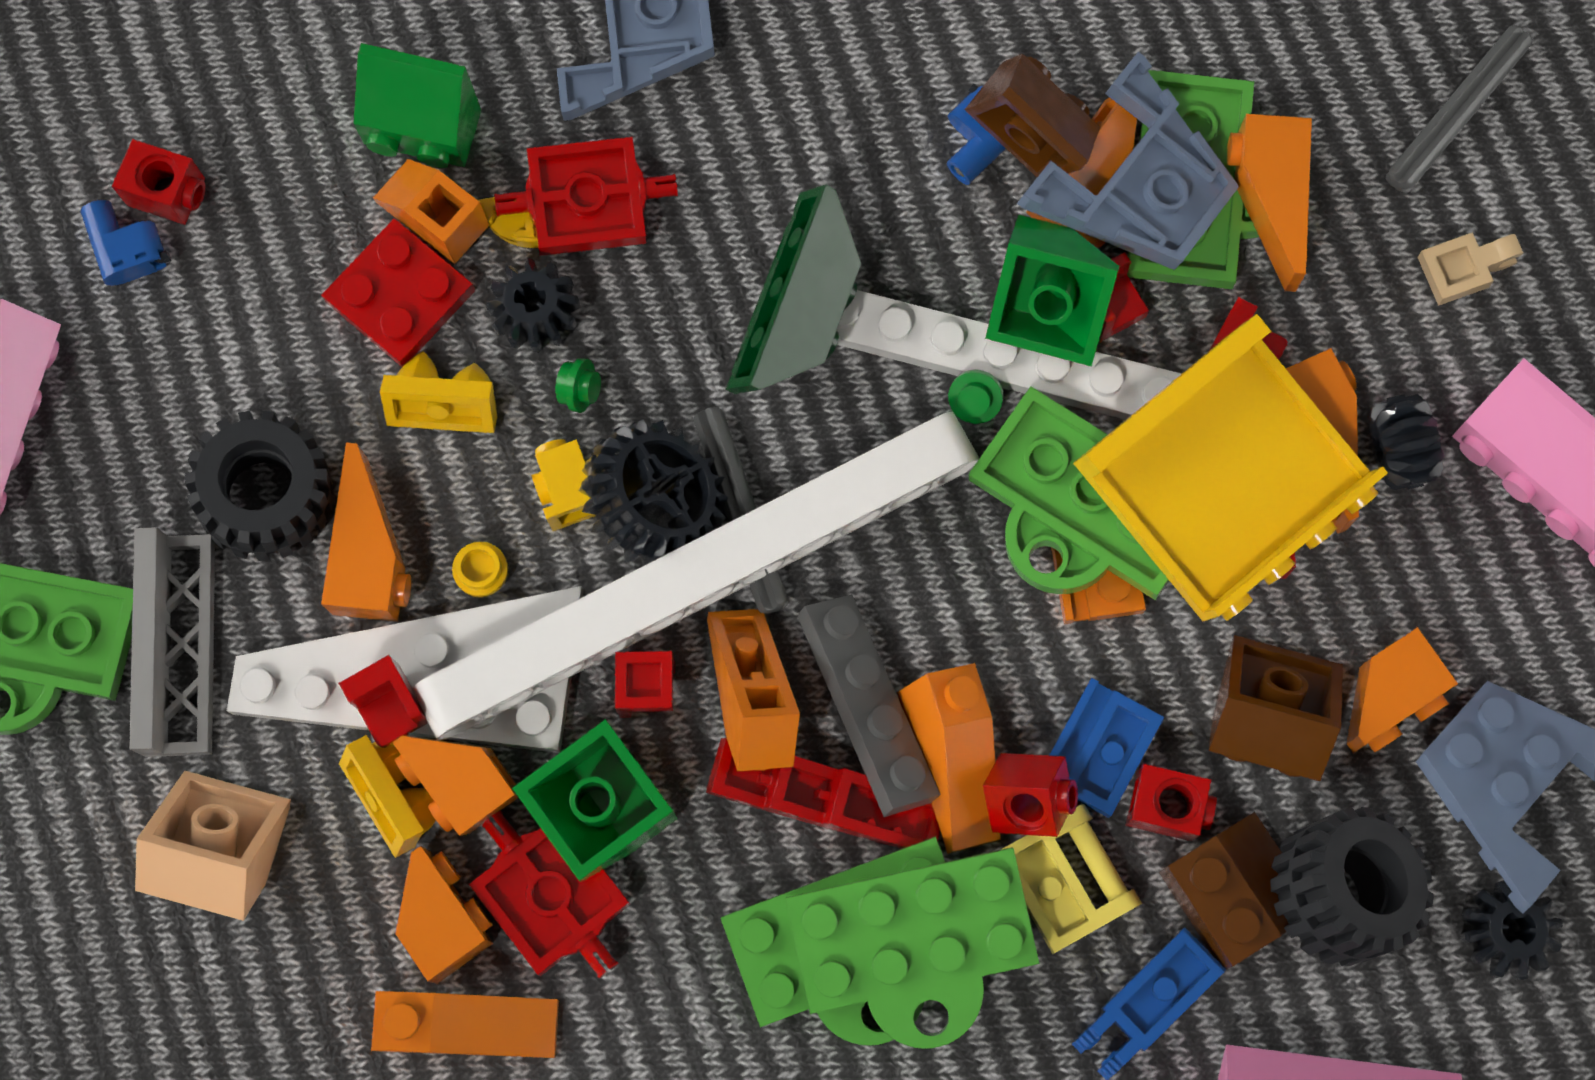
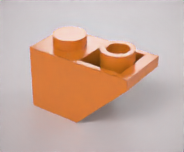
M410 159L406 160L373 197L377 204L454 265L489 226L481 203L440 170Z
M1418 627L1359 667L1347 738V745L1352 753L1367 744L1374 753L1403 735L1397 726L1398 723L1413 713L1421 723L1449 704L1443 694L1458 683Z
M400 736L392 742L401 754L395 758L398 768L413 786L418 785L420 782L434 800L428 805V808L435 820L446 832L455 829L459 836L470 834L488 818L490 819L493 814L501 811L518 798L512 789L517 785L491 748L414 736Z
M420 846L411 852L395 934L426 980L438 984L493 944L485 932L493 925L474 898L465 903L453 884L461 878L445 854L440 851L433 856L431 851Z

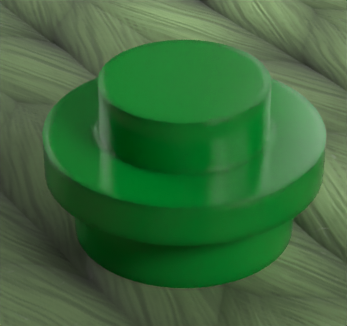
M578 358L575 362L566 361L562 364L556 379L555 393L560 404L567 405L572 412L583 413L599 397L601 376L599 372L595 371L594 364L590 359Z
M977 369L959 374L952 382L948 393L949 405L954 414L961 420L973 424L985 423L993 419L1000 411L1004 398L1003 389L999 381L992 374Z

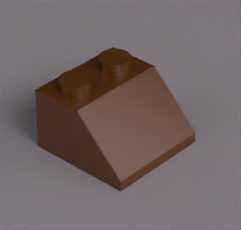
M1022 53L1002 62L964 110L1036 177L1040 175L1050 161L1054 162L1067 174L1082 170L1089 161L1100 126L1088 116L1090 111L1083 101L1070 93H1064L1050 80L1051 73L1044 64L1033 57H1026Z
M1234 635L1212 718L1209 751L1222 754L1233 761H1247L1273 768L1288 776H1302L1321 781L1341 730L1343 664Z
M1255 812L1159 872L1212 956L1225 969L1235 966L1285 934L1286 930L1284 927L1289 924L1284 914L1277 916L1274 904L1279 902L1278 894L1271 892L1270 879L1278 876V873L1272 868L1274 857L1282 852Z

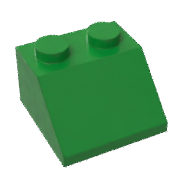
M361 43L357 60L354 126L363 144L372 152L383 156L394 157L399 152L416 156L420 162L435 168H447L448 164L465 168L482 111L466 67Z
M1019 214L1008 243L985 339L1092 367L1119 265L1074 229Z
M606 719L512 788L580 882L633 853L678 819Z

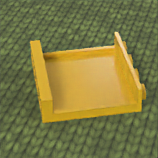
M1258 314L1230 333L1073 463L1202 621L1213 619L1220 615L1227 621L1241 612L1253 600L1247 592L1261 580L1270 585L1287 573L1295 565L1294 561L1290 558L1294 552L1304 544L1309 549H1312L1327 539L1337 529L1332 520L1346 508L1353 514L1367 505L1378 495V491L1373 485L1388 474L1383 466L1373 471H1370L1262 341L1271 330Z

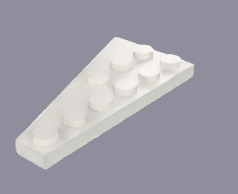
M582 586L236 656L227 712L233 715L369 730L358 709L348 702L338 684L339 682L390 655L400 665L413 688L418 682L429 675L582 598L584 590ZM571 677L445 740L560 753ZM429 724L409 734L411 736L436 738Z

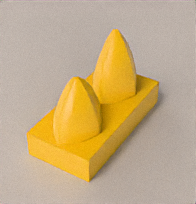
M422 351L404 364L396 376L383 375L380 396L387 426L483 433L495 432L497 410L493 382L490 381L485 371L476 363L465 367L452 379H441L438 376L433 361Z
M365 735L346 745L339 765L393 856L396 858L415 848L421 835L435 823L436 820L428 808V805L434 800L425 788L400 790L397 784L406 777L398 768L395 758L401 754L394 744L381 748L376 742L371 743L368 736Z

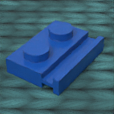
M1091 678L1050 753V756L1066 757L1069 779L1075 780L1077 784L1078 802L1110 818L1164 717L1123 694L1099 684V681Z

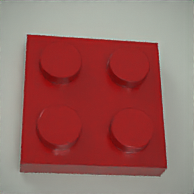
M393 218L321 296L329 306L403 367L425 346L476 290L469 280Z

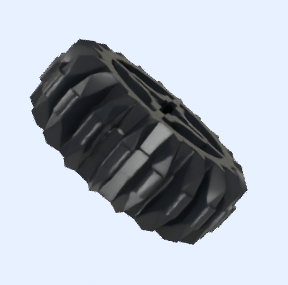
M642 419L639 422L632 423L629 427L624 425L621 428H616L607 436V439H602L593 448L592 457L585 462L582 469L587 478L582 481L578 491L590 497L584 503L582 512L596 515L598 520L593 524L591 532H602L604 530L610 537L606 550L621 546L624 548L625 562L634 561L640 556L645 566L722 526L726 517L720 510L725 506L728 497L717 491V488L721 486L725 477L712 474L710 467L713 465L715 457L703 458L698 450L701 440L687 443L684 441L683 427L673 429L668 434L663 420L648 426ZM659 491H664V493L659 495L656 494ZM651 494V496L648 498L643 497L645 495Z

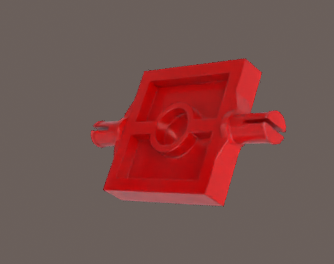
M633 137L526 148L529 166L526 191L494 194L497 217L529 212V217L537 231L539 254L544 256L646 244L643 217L646 199L678 197L675 173L644 178L643 172L636 162Z
M502 811L493 814V819L503 830L504 835L501 834L489 818L482 824V827L486 829L502 851L497 856L493 865L472 881L469 886L537 975H543L564 957L577 954L578 952L585 958L599 979L608 974L595 954L597 953L610 970H613L619 963L615 961L598 936H600L606 924L627 908L630 902L604 869L580 882L541 828L519 836Z

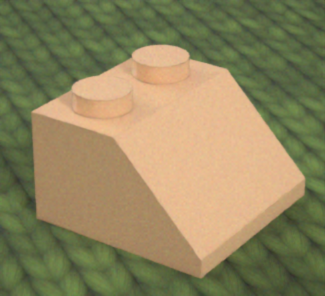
M184 771L137 838L135 891L244 921L266 885L290 810L291 799Z

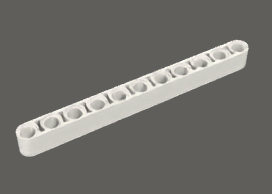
M954 412L941 414L429 675L418 682L412 688V692L436 739L441 741L456 736L614 655L615 652H619L765 577V569H767L768 573L775 572L971 470L980 458Z

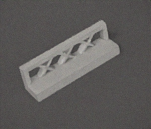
M157 527L134 528L129 749L144 757L212 754L215 542L210 534L167 536ZM200 549V568L182 584L171 573L172 550ZM171 582L178 588L172 596ZM198 585L199 599L192 593ZM187 597L199 608V622L182 638L170 627V614ZM170 636L178 643L171 651ZM197 639L198 653L191 647ZM186 651L198 662V677L181 693L169 681V667ZM169 691L176 697L170 705ZM198 692L196 707L190 699ZM185 706L197 717V741L168 743V722Z

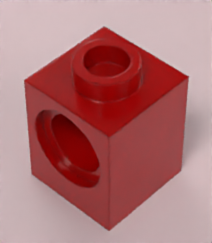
M132 139L111 187L127 206L186 225L191 211L197 210L203 201L205 177L192 158ZM166 177H174L169 187L161 191H154L156 184Z
M1000 753L983 783L992 833L1057 837L1068 815L1074 814L1077 807L1078 788L1075 780L1069 779L1065 756Z
M1143 764L1136 772L1125 826L1192 842L1200 836L1201 829L1210 830L1213 823L1217 797L1208 795L1211 779ZM1174 790L1183 795L1187 802V813L1184 818L1174 819L1168 817L1161 810L1159 798L1163 791Z

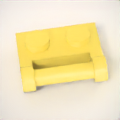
M1085 804L1076 807L1074 814L1068 815L1057 837L1026 835L1003 848L1012 847L1014 849L1027 910L1052 954L1142 904L1134 889L1128 891L1090 826L1089 821L1093 818ZM1065 834H1070L1108 900L1107 904L1098 909H1095L1056 839Z

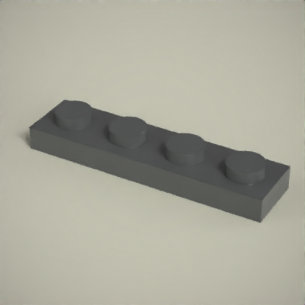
M853 595L804 606L797 617L883 816L886 817L932 803L941 794Z

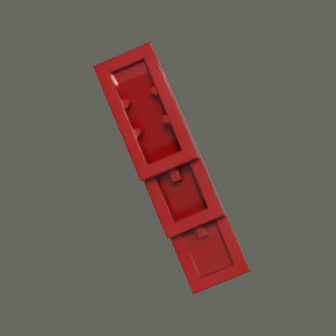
M727 737L720 740L705 793L902 849L932 837H936L938 842L940 828L932 803L884 817L869 781L864 774L845 768L835 769L797 756L794 758L793 767L737 771Z

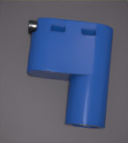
M976 84L970 87L969 95L948 114V119L952 126L968 140L947 162L951 173L965 185H969L1006 149L964 110L983 87H978Z
M108 200L93 201L81 208L80 212L104 284L115 286L157 272L165 268L167 262L172 261L167 250L164 251L154 222L141 221L120 228L112 203Z

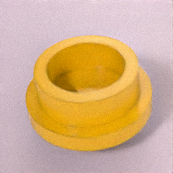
M473 542L463 547L455 556L452 574L456 584L463 592L474 597H486L494 594L504 585L508 576V563L502 551L495 545L488 542Z

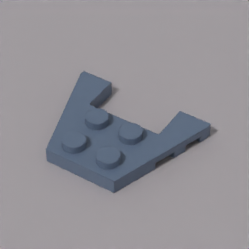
M605 0L612 60L605 63L557 68L563 120L575 119L714 57L715 52L708 0Z
M1137 52L1105 94L1146 125L1148 131L1099 194L1094 195L1054 162L1050 161L1017 204L1025 210L1175 270L1183 262L1239 186L1199 131L1194 134L1176 111L1179 103L1168 88L1163 91L1160 89L1148 72L1152 67L1144 55Z
M1487 681L1416 760V763L1457 823L1464 821L1482 847L1479 855L1490 871L1497 869L1512 891L1508 897L1514 906L1524 913L1533 905L1561 870L1513 831V827L1568 762L1574 764L1595 782V729Z

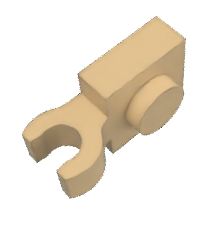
M1472 232L1422 250L1418 260L1439 306L1489 288L1494 281L1490 272L1500 271L1517 263L1516 257L1523 255V251L1515 234L1502 237L1479 247Z

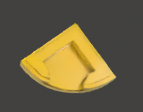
M494 197L479 199L489 227L498 237L515 246L539 248L536 227L529 217V212L497 217Z

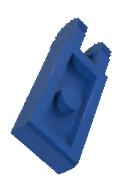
M1183 928L1101 1008L1104 1012L1078 1036L1072 1045L1080 1053L1090 1050L1102 1038V1034L1115 1023L1127 1035L1129 1040L1117 1051L1111 1052L1102 1061L1098 1072L1105 1080H1109L1139 1050L1143 1052L1150 1047L1226 969L1186 928Z

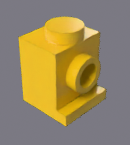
M557 439L535 449V456L541 471L531 476L542 506L553 503L552 506L543 508L552 531L596 516L582 512L584 503L590 497L578 491L582 481L587 476L582 472L586 461L577 439L568 443L564 439Z

